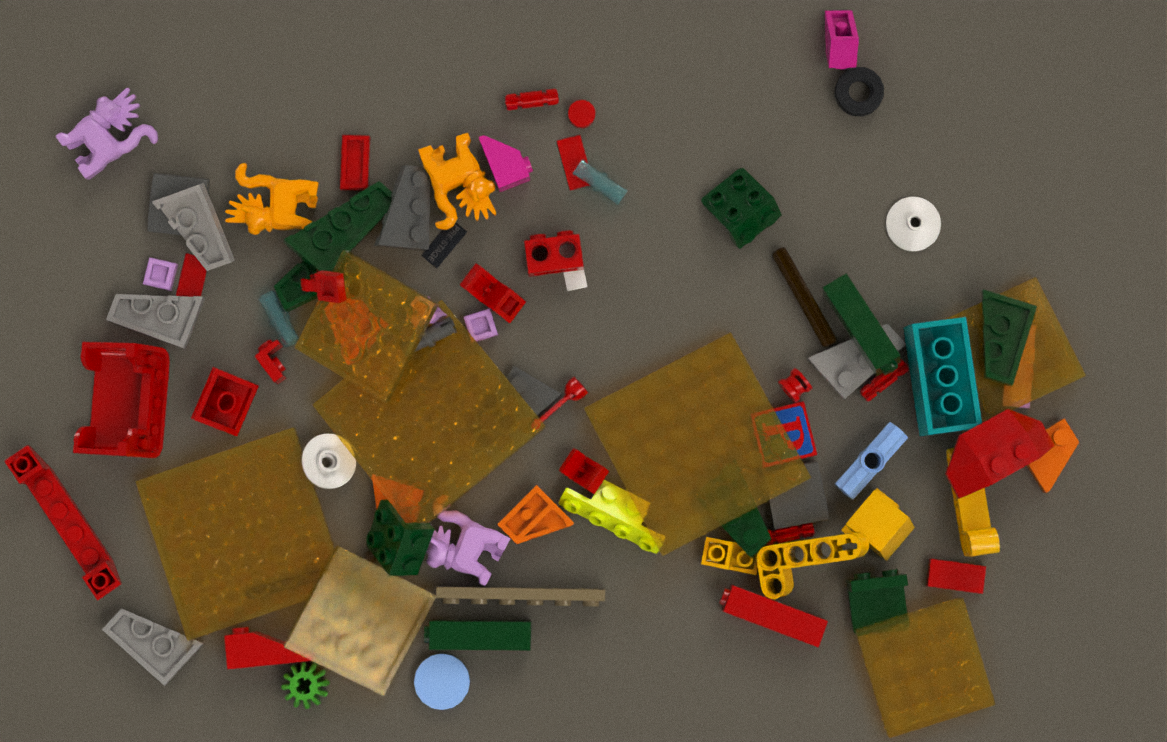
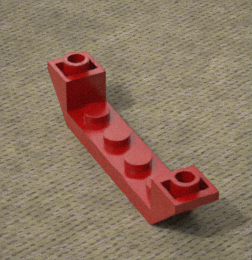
M29 445L6 459L4 462L18 483L27 485L86 575L82 578L97 601L122 585L113 559L53 469Z

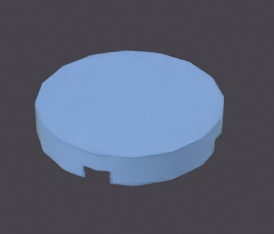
M446 653L431 655L416 670L414 679L416 694L424 704L431 708L439 710L453 708L463 701L469 691V671L465 664L454 655Z

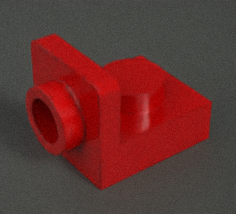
M270 339L258 347L259 353L255 355V358L273 382L280 384L286 379V376L283 374L286 368L277 356L272 359L271 355L281 349L283 345L279 340L272 342Z

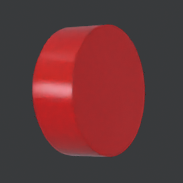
M577 100L572 103L568 110L570 123L579 129L591 126L595 120L594 106L586 100Z

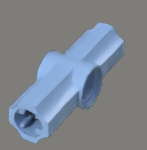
M889 422L867 448L859 453L857 459L834 485L843 494L854 500L877 472L884 468L885 463L908 437L901 429ZM869 453L874 454L878 460L876 467L873 469L868 468L864 462L866 455Z

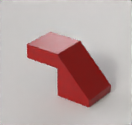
M475 263L460 283L464 290L508 323L512 322L526 303L511 288L498 281L477 263Z

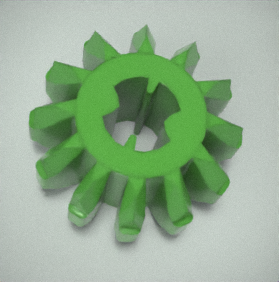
M307 661L301 662L300 669L297 665L293 664L290 666L293 674L285 673L283 675V678L290 681V683L281 685V689H290L291 693L287 694L285 699L290 700L292 697H295L294 707L297 708L302 700L305 709L311 707V700L318 706L321 704V699L318 695L322 697L328 695V692L321 688V686L329 685L330 680H321L320 678L327 673L325 669L318 673L315 672L318 663L314 662L310 669H308ZM301 678H304V681L307 679L311 681L312 684L309 686L310 692H307V688L305 690L300 688V685L303 683Z

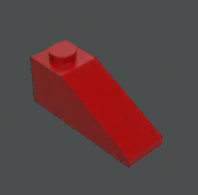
M249 627L232 628V634L224 636L227 670L306 662L315 659V653L258 631L249 632Z

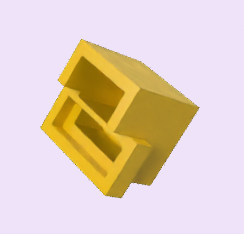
M876 488L848 520L841 531L844 534L853 532L864 534L868 538L869 548L887 561L915 527L910 518L899 510V505Z

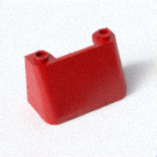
M82 342L80 359L86 370L95 371L91 423L90 426L80 427L75 433L73 453L157 458L162 451L170 366L168 352L162 347L138 343Z

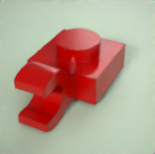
M321 270L311 274L310 279H300L302 291L317 292V297L320 301L333 303L346 301L343 273Z

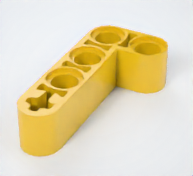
M948 448L946 450L948 466L954 448ZM951 486L960 543L964 556L973 557L999 553V537L996 528L991 527L985 488L958 499Z
M853 532L762 547L757 554V566L763 594L770 599L789 595L794 587L791 568L846 561L864 556L869 549L868 538L862 533ZM824 542L830 546L831 553L829 557L824 556L821 551ZM856 543L857 549L842 550V545ZM796 547H800L804 552L802 561L798 560L795 556ZM771 550L774 551L777 555V562L775 565L772 564L769 560V553ZM775 578L782 584L780 592L774 589L773 581Z

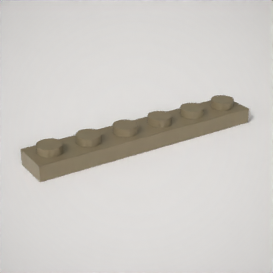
M437 586L436 598H443V604H459V599H471V604H487V599H499V605H515V600H527L526 605H543V600H555V606H571V601H582V606H599V601H605V589Z

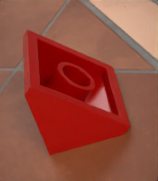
M213 367L191 419L238 436L259 386Z

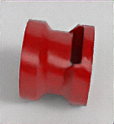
M796 368L790 371L789 377L778 381L781 389L794 403L800 400V395L804 392H809L813 389L808 380Z

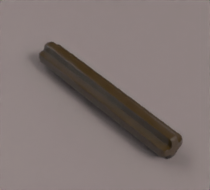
M782 247L772 253L773 259L822 346L828 347L835 343L837 340L787 249Z

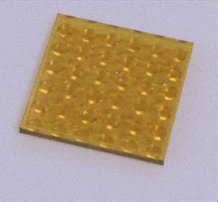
M442 300L436 305L447 315L445 319L449 316L452 318L457 333L437 341L436 345L431 348L426 346L406 356L399 340L421 331V326L417 328L412 323L312 404L406 523L432 522L546 428L544 423Z
M731 332L584 408L588 419L662 557L811 479L808 470Z
M295 427L135 481L187 641L348 586L315 485L306 477L301 462L303 449Z

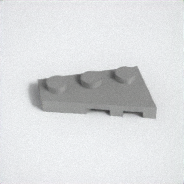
M204 183L152 201L155 207L161 209L169 219L168 223L174 230L177 229L187 241V247L207 271L235 261Z
M116 294L106 320L186 349L205 297Z
M889 324L882 326L897 351L906 345ZM852 339L807 358L843 400L874 374Z
M122 608L102 629L164 686L170 682L204 644Z

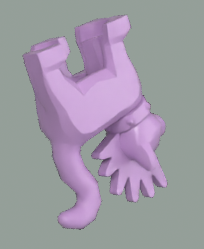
M129 88L122 91L113 101L109 100L106 96L98 98L95 110H91L90 114L84 117L68 134L60 132L56 135L61 145L67 146L69 150L85 143L91 151L88 156H79L75 159L77 164H79V171L87 180L104 170L108 163L119 159L123 154L129 153L137 147L142 136H148L152 144H156L158 141V132L151 125L141 124L134 128L129 137L124 141H118L108 130L113 125L124 132L125 128L123 125L132 126V123L127 119L139 117L136 113H130L139 108L140 104H130L136 99V95L133 94L127 97L130 92Z
M442 494L433 503L434 515L443 522L459 525L461 532L455 546L453 543L449 544L451 530H447L445 534L442 526L439 527L438 533L434 530L426 552L428 555L426 563L432 568L444 565L446 570L453 568L455 571L478 577L479 584L485 587L491 577V573L477 561L484 550L490 552L492 558L499 561L510 538L496 530L483 527L457 510L446 511L444 504L448 496Z

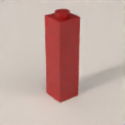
M732 584L729 589L724 588L719 604L723 605L722 611L818 648L828 623L825 619Z

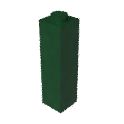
M847 273L824 286V297L876 376L881 373L888 375L899 367L898 363H900L899 352Z
M430 620L429 626L424 627V643H429V650L530 651L531 621Z

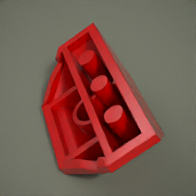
M1006 409L958 436L945 475L957 498L960 499L993 485L1038 460L1052 449L1054 444L1041 421Z

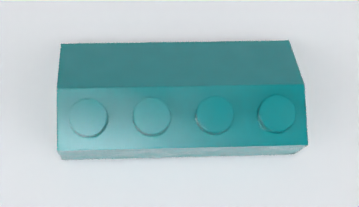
M966 317L915 323L903 327L919 437L969 430L982 423Z

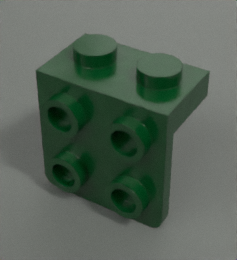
M744 168L736 170L701 199L703 206L726 228L732 242L739 250L752 242L758 234L773 225L782 216L774 197Z
M381 500L378 509L375 511L370 531L366 536V544L388 576L418 575L435 529L430 523H405L389 500Z
M898 569L881 571L882 576L871 577V573L866 572L854 574V579L846 580L852 628L856 635L905 630L908 628L909 621L904 586H908L907 574L899 573Z

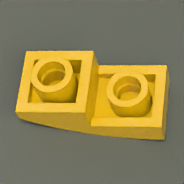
M706 537L701 561L702 565L757 575V554L751 559L735 542Z

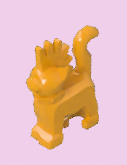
M468 133L456 136L457 157L447 161L443 159L445 155L443 145L435 150L431 145L418 149L423 167L430 176L437 206L446 214L445 220L435 223V226L441 230L452 228L458 219L456 208L449 202L447 193L461 185L465 189L456 196V199L462 200L459 204L460 208L467 205L466 217L470 216L473 209L476 221L479 220L480 211L486 220L489 219L487 209L494 216L497 215L489 199L490 193L495 191V184L492 180L485 178V171L480 170L476 158L470 152L471 138Z
M241 163L237 167L235 179L240 186L249 189L267 187L270 190V207L263 206L260 194L254 199L253 195L249 193V201L238 194L237 197L242 204L229 201V204L237 210L225 211L227 214L235 216L227 218L225 220L227 223H246L248 232L258 235L264 229L268 230V232H271L273 229L302 230L312 222L307 218L296 215L297 203L302 202L306 203L309 208L317 207L319 182L302 179H280L264 174L247 177V164Z

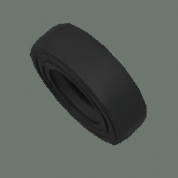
M866 67L846 70L839 77L835 86V99L838 106L845 113L852 116H866L873 113L880 106L884 97V85L881 78L873 70ZM855 82L865 83L870 90L868 99L863 102L853 100L849 95L850 86Z

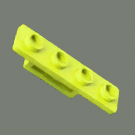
M603 480V483L599 486L592 499L569 488H565L558 502L568 512L578 514L588 519L592 524L612 531L617 537L627 539L645 551L657 554L665 541L664 536L641 525L651 503L606 480Z

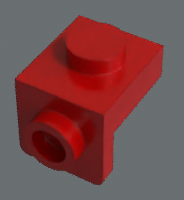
M575 448L572 449L559 469L562 474L595 494L609 473V470Z

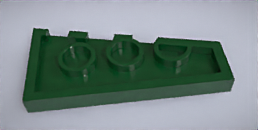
M378 181L350 198L348 202L332 209L322 218L306 225L304 229L296 234L288 236L284 239L283 243L316 272L321 270L333 272L384 218L392 201V191Z

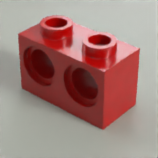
M572 230L557 232V237L546 238V234L529 236L530 240L524 241L529 277L584 270L580 235L573 234ZM565 244L572 245L575 248V254L570 258L563 257L559 252L560 248ZM537 248H544L548 252V256L543 261H536L532 257L533 251Z

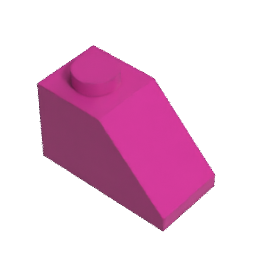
M852 10L825 11V43L829 68L841 70L856 68L859 37Z
M485 135L479 137L500 192L530 181L529 173L533 172L528 156L522 158L520 150Z

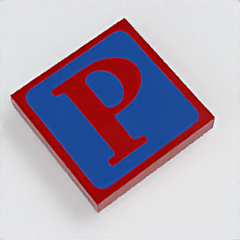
M804 401L750 414L763 468L817 455Z

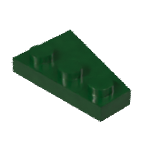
M351 253L333 271L343 273L344 284L362 277ZM305 261L295 265L274 285L282 306L287 313L318 298L317 292L302 291L300 279H310L311 274L317 273Z
M983 289L981 292L984 378L1012 386L1037 306Z
M735 459L694 496L751 559L762 547H765L772 540Z

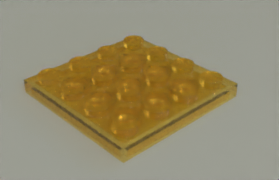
M343 250L332 272L343 273L346 301L333 303L318 300L295 349L386 403L390 401L439 303L350 251Z
M1036 277L1000 293V295L1037 306L1012 386L984 378L982 302L946 318L966 317L983 422L1006 409L1015 410L1086 376Z
M337 545L283 646L384 696L433 605L436 595L400 576H388L382 567Z
M958 597L855 630L888 738L996 705L964 598Z

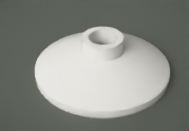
M906 197L899 200L891 207L886 217V231L889 238L896 246L906 251L926 249L935 242L940 233L941 219L937 209L932 203L920 197ZM911 218H917L919 220V227H913L911 225Z
M330 433L318 435L306 444L302 453L303 471L306 477L318 487L324 489L338 488L346 484L354 474L356 468L354 450L339 435ZM323 458L329 460L330 466L328 468L323 466Z

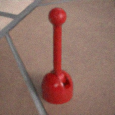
M575 377L571 378L565 385V396L538 420L534 419L531 421L530 427L533 430H539L541 423L567 400L578 401L588 394L585 387Z

